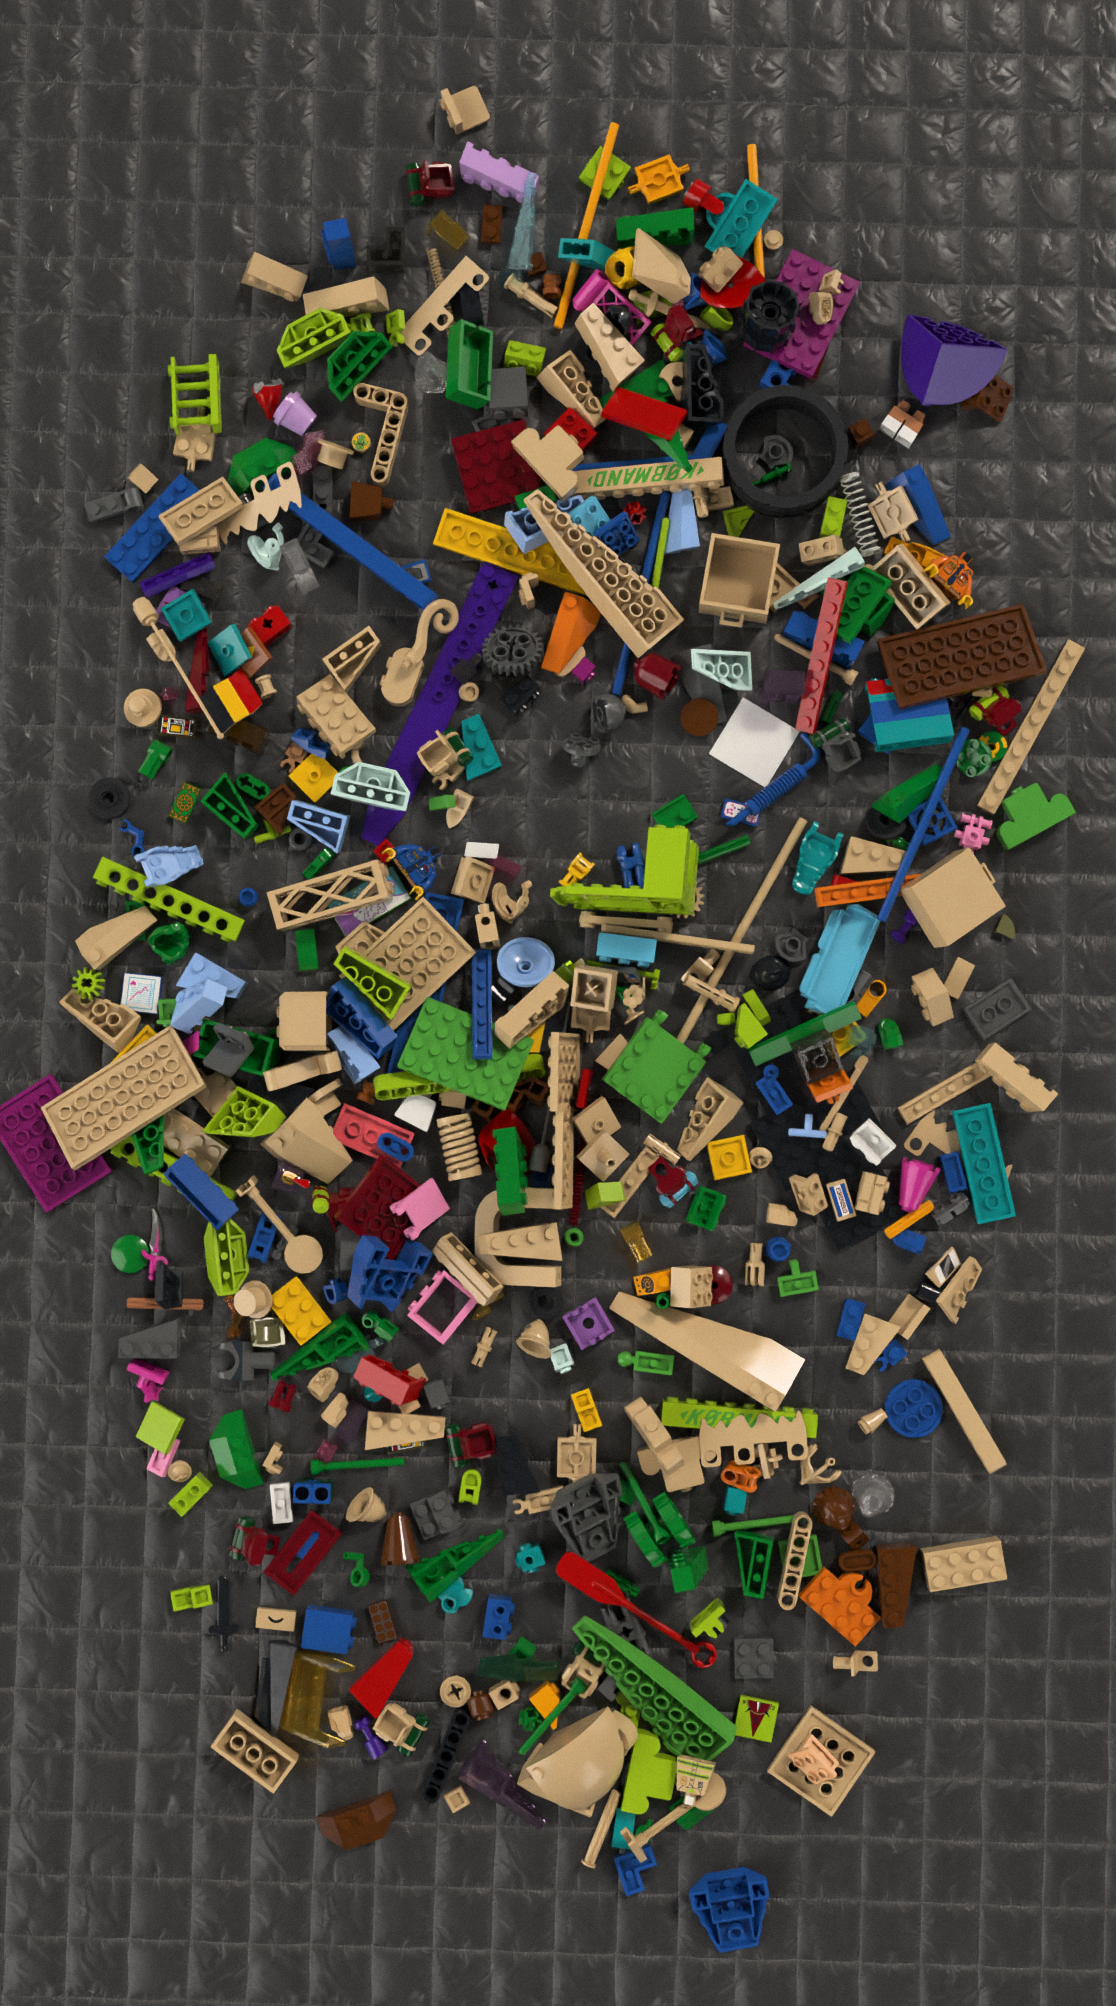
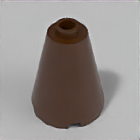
M403 1512L392 1513V1517H388L381 1566L420 1563L408 1516H404Z

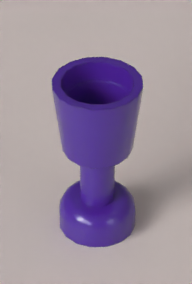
M910 908L903 917L905 922L901 928L890 933V936L902 945L906 942L904 935L909 928L918 925V921Z
M365 1715L355 1721L353 1727L355 1730H362L367 1739L365 1746L373 1760L384 1754L388 1747L378 1735H373L368 1727L370 1718L368 1715Z

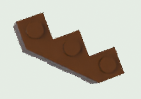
M529 1077L526 1080L517 1082L507 1109L517 1115L526 1099L543 1107L550 1095V1087H548L547 1083L535 1077ZM476 1100L472 1107L474 1115L487 1122H490L499 1110V1108Z

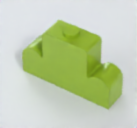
M637 1728L638 1739L631 1749L620 1806L621 1811L643 1814L649 1807L648 1796L671 1800L674 1785H677V1757L659 1753V1736L653 1731Z

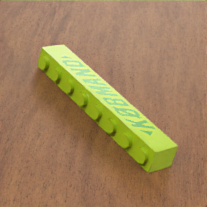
M667 1397V1400L662 1399L661 1423L663 1426L700 1429L702 1419L704 1418L707 1425H710L712 1428H715L720 1420L727 1428L734 1418L743 1415L748 1425L753 1428L760 1413L771 1417L778 1424L781 1416L792 1422L796 1418L798 1411L794 1410V1407L783 1406L782 1409H777L775 1412L763 1405V1408L755 1407V1404L752 1403L736 1406L735 1402L717 1404V1401L705 1400V1403H700L697 1399L686 1398V1401H678L677 1397ZM802 1408L800 1412L806 1426L807 1438H816L818 1414L813 1412V1409Z

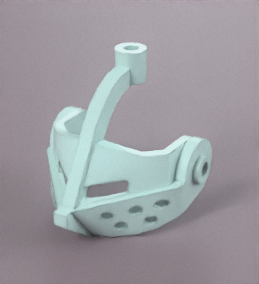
M277 523L272 528L277 535L278 541L274 538H269L264 543L256 535L250 536L247 541L248 547L257 562L266 569L276 571L279 570L278 564L284 545V538L281 533L283 527L280 523Z

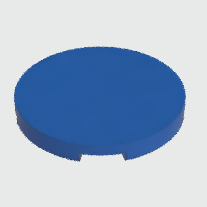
M907 1379L891 1388L885 1399L884 1411L888 1417V1423L897 1433L906 1437L920 1438L933 1432L939 1425L942 1417L943 1403L937 1390L930 1384L919 1379Z

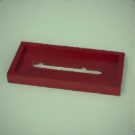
M311 1509L263 1572L294 1596L341 1536L342 1532ZM315 1531L319 1532L320 1536L295 1569L288 1573L286 1567L312 1533Z

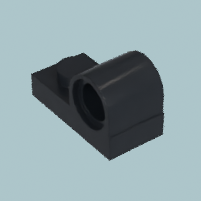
M932 1261L929 1262L914 1296L930 1304H935L941 1293V1288H938L925 1274L933 1266L934 1262Z

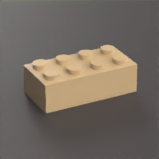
M904 544L897 545L871 568L872 571L892 581L886 593L895 599V604L916 630L923 627L951 603L934 581L929 578L930 576L923 571L924 569Z
M997 1536L920 1548L926 1586L930 1592L1007 1580L1001 1540Z
M238 1709L235 1710L211 1745L212 1749L273 1794L299 1757L297 1752L275 1736L269 1734L263 1727Z

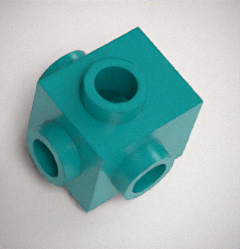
M539 1542L532 1545L525 1543L519 1546L520 1549L517 1550L515 1561L518 1568L522 1567L523 1572L528 1571V1573L539 1570V1566L545 1565V1557Z

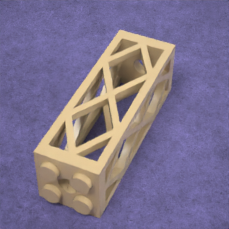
M377 859L266 892L277 930L289 931L334 916L393 900L392 895L395 894L392 883L387 879V876H389L387 865H384V863ZM372 871L373 877L362 874ZM353 878L370 882L355 900L339 896ZM335 882L327 892L313 889ZM306 892L322 896L307 914L291 910ZM333 900L348 903L325 910ZM287 914L301 918L289 921Z

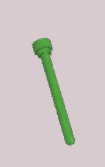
M794 1515L725 1524L719 1520L711 1521L713 1537H718L725 1534L726 1531L790 1524ZM800 1518L798 1522H803L804 1518Z

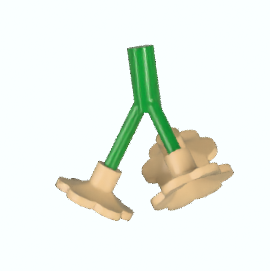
M642 977L639 985L633 984L623 987L616 985L615 993L623 1003L629 1016L625 1022L626 1025L644 1013V1011L635 1012L633 1009L637 1004L639 1005L645 1000V977Z

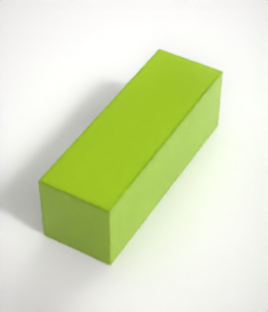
M752 989L743 994L746 1004L759 1023L763 1026L771 1022L768 1012L755 991Z

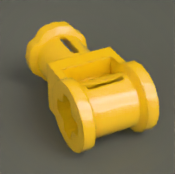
M580 852L567 869L569 872L558 883L562 886H572V883H577L586 877L595 863H590Z

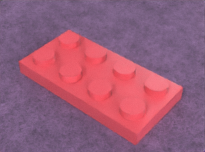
M344 1103L333 1128V1134L343 1145L376 1159L383 1155L398 1168H401L403 1161L385 1153L378 1147L377 1141L379 1136L388 1132L411 1144L415 1135L412 1131ZM386 1138L384 1144L386 1146L391 1145V1140ZM402 1148L401 1153L406 1155L408 1149Z

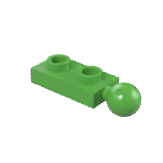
M636 1350L635 1356H632L629 1352L623 1351L618 1355L617 1361L623 1367L634 1364V1371L672 1375L674 1355Z

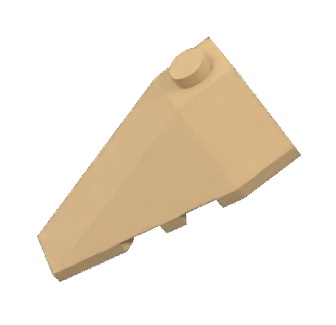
M143 906L89 928L75 942L82 956L94 970H101L158 920L146 906Z
M71 989L59 1003L104 1043L120 1053L133 1040L141 1016L128 1006L118 1005L107 999L103 1000L94 997V999L90 1000L88 996L86 999H82L81 994H75L76 989Z
M708 1077L696 1094L695 1099L697 1102L694 1111H690L689 1116L691 1119L689 1125L684 1128L677 1151L688 1161H691L734 1118L743 1104L734 1093Z

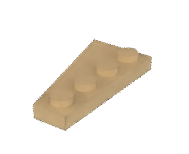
M369 1410L365 1450L443 1438L446 1417Z

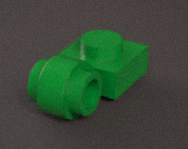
M367 1311L362 1317L364 1327H375L374 1332L388 1342L391 1341L399 1330L397 1326L385 1317L381 1320L375 1311Z

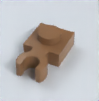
M293 741L285 752L289 757L281 762L280 767L284 768L286 764H291V768L288 771L291 774L296 768V762L301 764L310 752L304 750Z

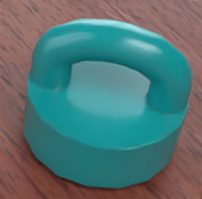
M366 1387L364 1395L368 1401L377 1402L382 1398V1396L374 1392L375 1390Z

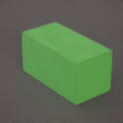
M443 795L429 799L430 811H440L456 807L454 795Z

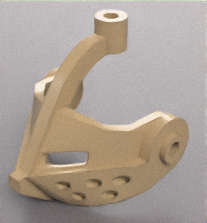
M530 880L521 884L523 893L517 902L509 898L504 884L499 882L493 887L492 901L494 908L499 916L510 924L528 907L529 888L532 887ZM506 906L510 908L512 912L511 914L506 909Z
M816 1443L808 1446V1457L800 1460L801 1481L799 1483L801 1485L830 1483L838 1479L841 1474L840 1470H835L826 1478L818 1476L828 1466L835 1464L834 1458H827L823 1466L816 1471L813 1470L810 1464V1457L818 1449Z

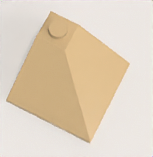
M638 228L635 238L632 277L671 303H677L690 294L691 278L680 256Z

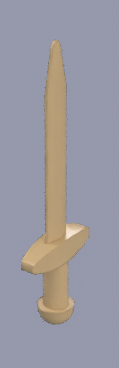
M632 289L628 295L631 301L636 300L646 305V317H649L653 310L667 315L669 308L672 307L658 301V293L652 291L650 296L647 297ZM688 314L694 323V327L710 329V326L702 320Z

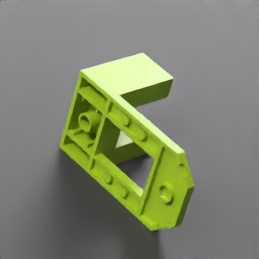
M654 825V827H649L643 889L640 886L622 888L620 885H610V888L600 884H591V887H586L581 883H572V886H558L551 889L550 897L558 905L567 906V903L574 904V908L581 910L694 915L699 846L693 840H690L691 833L685 826L677 825L674 828H666L664 825Z

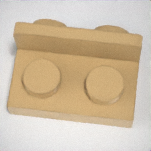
M814 1173L808 1178L794 1174L789 1178L799 1211L815 1216L828 1207L818 1174Z

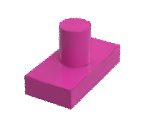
M133 1358L127 1367V1371L140 1376L137 1387L140 1389L148 1387L150 1381L163 1385L170 1373L138 1358Z

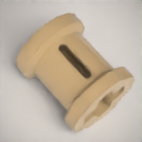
M270 674L255 679V683L258 684L262 693L260 695L262 699L277 694V690L273 688Z

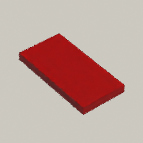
M617 387L601 412L602 418L670 441L687 415L686 409L621 387Z

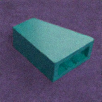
M561 238L558 258L592 269L605 270L607 260L614 251L596 240Z

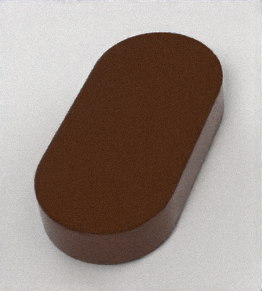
M870 1549L845 1551L839 1555L838 1564L845 1572L870 1570L876 1566L877 1556Z

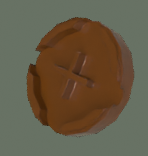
M691 699L682 708L681 724L685 731L691 735H707L717 726V708L708 699Z

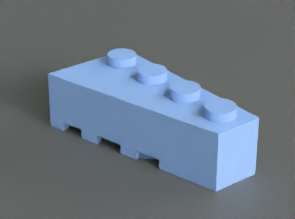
M581 495L568 498L564 503L562 500H557L555 504L561 512L568 514L584 502V499ZM528 507L522 508L518 512H505L504 525L523 554L549 542Z

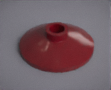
M707 1266L712 1267V1282H717L718 1284L717 1288H711V1304H718L730 1296L733 1288L732 1278L720 1266Z

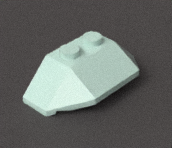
M357 762L335 775L331 795L376 807L406 812L410 791L396 770Z

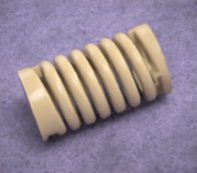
M470 1113L436 1119L438 1128L442 1129L439 1131V1135L444 1136L440 1141L446 1143L442 1145V1149L449 1150L443 1153V1156L448 1158L445 1160V1164L450 1165L446 1168V1171L449 1172L448 1181L482 1174L481 1165L478 1163L480 1159L476 1156L478 1155V1150L474 1149L477 1144L472 1142L475 1140V1136L470 1135L473 1134L474 1129L467 1128L472 1125Z

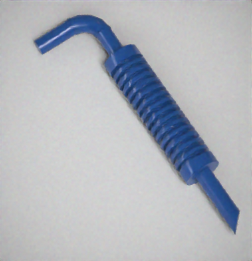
M807 732L802 733L800 737L811 749L812 757L802 766L796 763L792 768L758 792L757 795L746 801V808L724 825L735 826L750 814L753 816L758 815L807 777L806 771L816 765L821 756L820 749H815L811 745Z

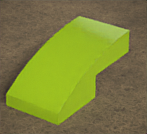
M209 1584L170 1591L173 1611L192 1607L194 1609L213 1604Z

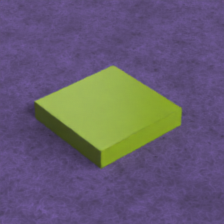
M151 1402L136 1437L161 1453L169 1454L185 1419L161 1404Z

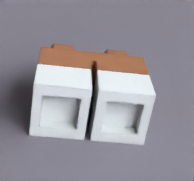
M902 400L897 406L892 408L879 430L891 438H894L898 432L895 440L909 449L923 426L925 414L917 410L913 417L907 414L910 405Z

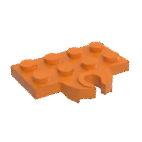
M823 1566L798 1596L856 1647L881 1619L880 1615L868 1605L873 1592L871 1584L866 1579L862 1588L856 1589V1582L863 1578L861 1573L844 1572L837 1578Z

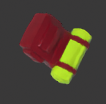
M676 305L669 308L665 324L656 325L651 335L654 342H657L665 353V357L673 363L683 358L685 353L683 348L689 341L702 336V331L694 327L693 321L681 305Z
M999 685L992 687L991 697H982L980 700L975 701L969 708V713L975 720L980 721L984 718L990 726L997 729L999 734L1005 736L1017 726L1013 717L1022 709L1020 702L1017 699L1008 698L1009 693L1007 689ZM1009 721L1008 728L1002 729L1001 727Z
M316 1185L311 1193L313 1210L319 1214L327 1212L333 1230L337 1233L338 1228L334 1215L355 1188L342 1187L337 1192L329 1193L326 1187Z

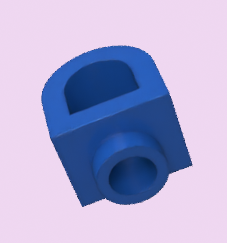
M340 1277L329 1280L330 1284L323 1286L325 1297L331 1304L348 1298L349 1287L346 1280L341 1281Z

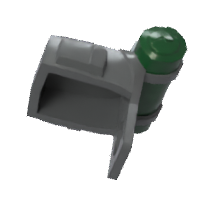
M844 718L833 721L830 725L809 736L810 743L815 749H823L829 767L835 772H841L861 760L858 744L852 740L855 737V733H848L850 727Z

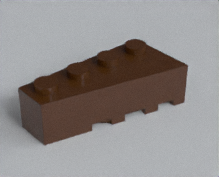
M914 1542L875 1545L880 1620L884 1628L904 1627L917 1549Z

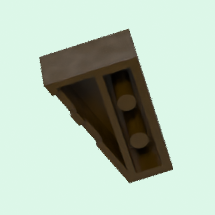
M244 718L230 727L224 733L223 739L262 757L272 736L268 733V729L260 725L255 726L251 724V721ZM210 724L208 731L217 736V733Z

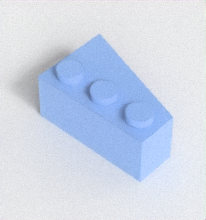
M341 1026L326 1034L328 1044L333 1051H338L340 1062L354 1085L372 1076L381 1068L370 1052Z

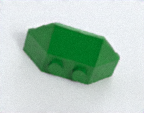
M352 331L328 357L329 389L340 402L350 394L354 387L361 382L393 347L381 332Z
M264 438L233 456L227 483L239 497L244 493H252L251 481L265 475L268 481L273 473L277 474L279 466L291 462L295 469L302 465V462L292 446ZM284 467L281 471V476L291 471V469ZM258 480L255 484V490L265 485L264 481Z
M240 1409L224 1414L209 1440L220 1478L244 1489L264 1484L243 1410Z

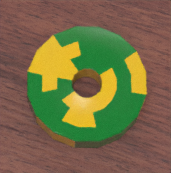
M987 732L980 736L979 740L984 741L987 745H994V750H991L992 763L1002 759L1007 751L1005 738L997 732Z

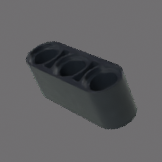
M474 276L473 284L478 286L477 278ZM465 282L459 289L464 320L476 324V326L484 325L479 291H475Z

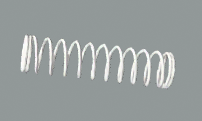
M858 472L848 473L839 479L841 486L846 487L843 490L844 494H848L845 500L850 495L864 490L858 489L849 493L845 492L847 488L862 483L859 481L851 485H843V483L857 479L860 476ZM861 496L853 500H847L849 501L847 507L852 509L849 512V515L854 516L851 522L857 523L854 525L853 529L859 530L855 534L856 537L860 538L857 543L863 545L859 549L861 551L862 557L871 556L881 551V547L879 546L872 547L866 550H861L864 546L868 544L878 542V539L870 541L868 543H859V541H861L865 537L875 535L876 532L864 536H857L859 532L873 528L874 525L856 529L855 527L858 524L872 520V518H867L862 521H853V519H855L859 515L867 514L870 511L867 510L859 514H851L853 510L867 506L868 503L861 504L857 507H849V505L852 502L862 500L866 496Z

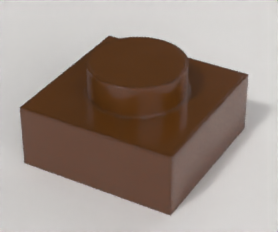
M542 252L523 257L529 277L547 272Z

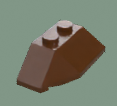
M389 1790L318 1815L317 1820L324 1837L343 1849L350 1850L384 1838L397 1808Z

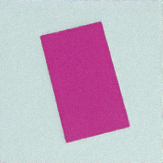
M199 1030L182 1041L189 1055L199 1050Z

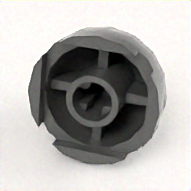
M613 694L594 696L595 701L591 703V712L594 723L597 721L600 727L597 729L605 733L621 726L624 714H626V707L620 699Z

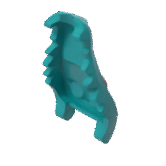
M816 821L813 822L802 840L797 871L792 882L794 890L806 895L813 891L817 881L835 861L844 836L843 833L838 832L835 839L816 832L819 827V823Z

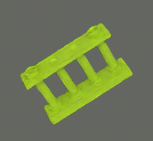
M208 354L209 362H206V364L178 366L175 357H171V365H168V374L171 377L173 414V417H170L171 429L174 428L176 436L180 435V426L202 424L212 426L214 433H222L220 371L216 354ZM207 372L209 374V379L205 382L178 383V374ZM204 389L210 391V397H207V399L179 401V391ZM211 408V414H208V416L180 418L179 409Z

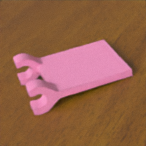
M433 1178L427 1180L404 1199L389 1206L392 1213H396L398 1216L404 1212L407 1213L413 1226L406 1228L403 1233L406 1238L410 1237L411 1240L416 1239L423 1229L450 1209Z

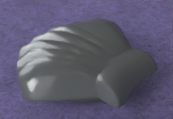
M780 435L766 436L763 453L759 457L768 464L770 469H773L775 465L792 462L793 448Z
M793 928L791 933L775 937L776 950L782 958L789 962L803 961L806 959L805 943L809 938Z

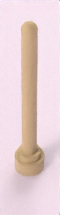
M780 634L774 636V640L810 659V650ZM832 662L830 663L829 670L843 677L844 683L852 686L859 672L853 669L845 670Z

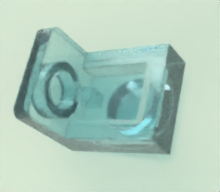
M851 1025L847 1044L871 1048L876 1042L877 1034H874L875 1029Z

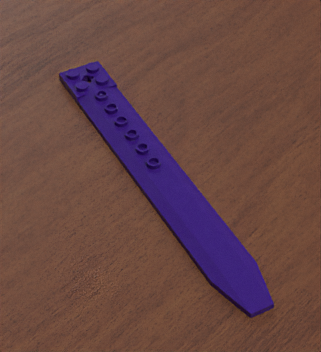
M483 562L459 612L458 624L449 633L384 767L396 770L410 791L407 809L426 771V767L421 762L417 752L429 740L433 741L438 738L435 731L438 730L442 733L446 730L461 699L459 695L460 686L469 682L482 655V643H485L484 638H489V633L493 632L519 579V576L496 565ZM493 581L497 582L498 589L494 588L491 591L488 584L493 583ZM368 805L361 838L379 846L404 817L406 812Z

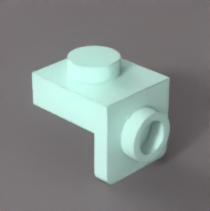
M565 1343L550 1349L555 1371L561 1374L571 1371V1367L575 1365L567 1344Z

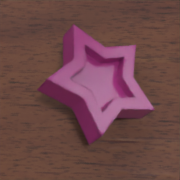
M150 1381L148 1387L141 1389L145 1394L144 1402L147 1403L152 1399L158 1401V1394L163 1387L156 1386L153 1381Z

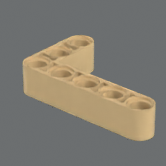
M359 383L353 390L356 402L361 406L387 412L371 470V477L375 486L385 487L390 480L408 412V401L403 393ZM365 391L368 393L365 397L361 398L358 396L360 392ZM379 396L386 398L383 402H377L376 399ZM397 401L404 402L401 407H396L395 403ZM392 419H398L399 423L397 425H391L390 421ZM388 437L395 439L392 443L385 442ZM383 455H388L390 457L389 460L385 462L381 461L380 458ZM379 473L385 474V477L381 480L375 478Z

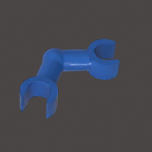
M124 819L123 821L128 824V827L126 829L118 827L119 830L136 836L135 845L131 849L132 855H135L137 848H140L141 853H144V831L132 826L130 821Z

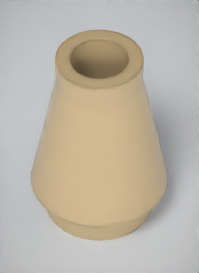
M880 1408L875 1412L860 1417L861 1420L858 1421V1425L866 1435L872 1434L888 1417L885 1411Z

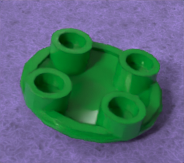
M968 739L962 747L956 764L959 770L968 777L980 776L990 768L992 752L984 741Z
M125 1235L119 1238L111 1250V1258L115 1267L126 1273H135L143 1269L148 1260L143 1257L141 1250H145L149 1254V1246L143 1239L135 1235Z

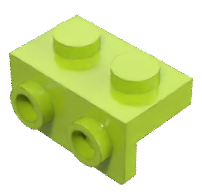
M509 340L503 368L525 367L526 375L537 377L542 370L546 348Z

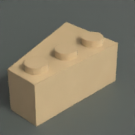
M254 252L248 261L241 283L282 296L286 300L293 302L298 301L301 297L308 275Z
M851 836L847 842L839 876L897 872L906 851Z

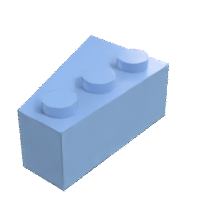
M292 800L287 819L331 848L334 852L340 853L350 815L299 800Z
M195 953L176 986L188 988L203 980L210 979L227 987L225 997L239 999L248 982L202 955Z
M206 979L179 991L175 999L177 1003L170 1026L190 1035L195 1025L200 1026L205 1016L210 1017L223 1005L227 987Z

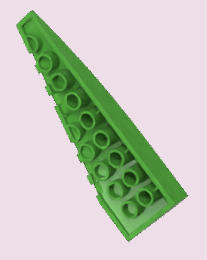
M585 1615L573 1625L572 1629L587 1648H591L596 1660L602 1662L606 1667L605 1671L607 1674L614 1677L619 1689L634 1708L640 1710L642 1718L645 1721L648 1720L653 1727V1732L657 1736L660 1735L665 1747L678 1757L682 1754L711 1761L733 1743L737 1726L654 1659Z

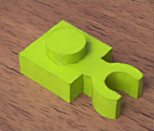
M398 309L386 315L387 334H391L389 342L394 347L398 346L397 343L404 344V336L402 335V331L405 330L404 311Z

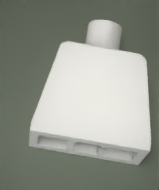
M432 1094L407 1097L394 1116L428 1132L437 1102L430 1099Z

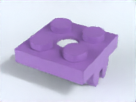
M596 1297L562 1316L581 1350L596 1344L597 1341L604 1339L615 1331ZM588 1317L594 1320V1326L590 1329L583 1326V1320Z

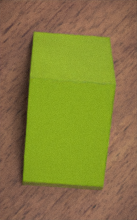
M622 1182L597 1183L585 1190L588 1210L626 1201Z

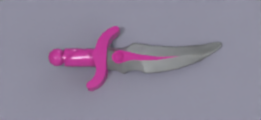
M152 1208V1232L149 1242L151 1253L148 1254L145 1250H141L143 1257L150 1260L149 1280L151 1281L156 1279L155 1274L158 1260L162 1261L164 1265L168 1264L167 1259L160 1256L163 1233L160 1218L155 1208Z

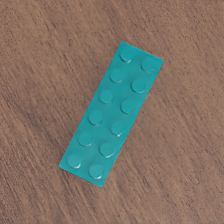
M991 1103L952 1111L977 1224L1016 1216Z

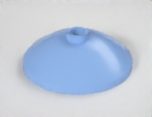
M521 937L513 939L500 949L497 956V968L501 976L509 983L520 987L536 986L554 970L555 959L552 950L544 942L535 938Z

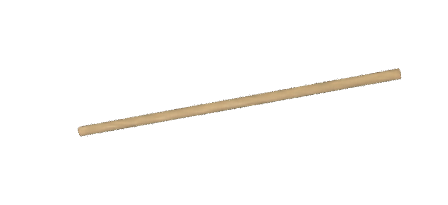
M799 817L730 942L740 943L806 826L808 821ZM724 951L707 982L708 985L714 988L717 986L735 952ZM703 994L699 996L676 1038L683 1044L709 1000Z

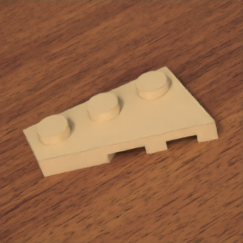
M971 1256L962 1264L961 1268L936 1300L948 1319L955 1324L959 1319L956 1316L960 1307H965V1297L968 1291L973 1290L982 1271L977 1260Z
M864 1314L846 1369L865 1375L902 1327Z

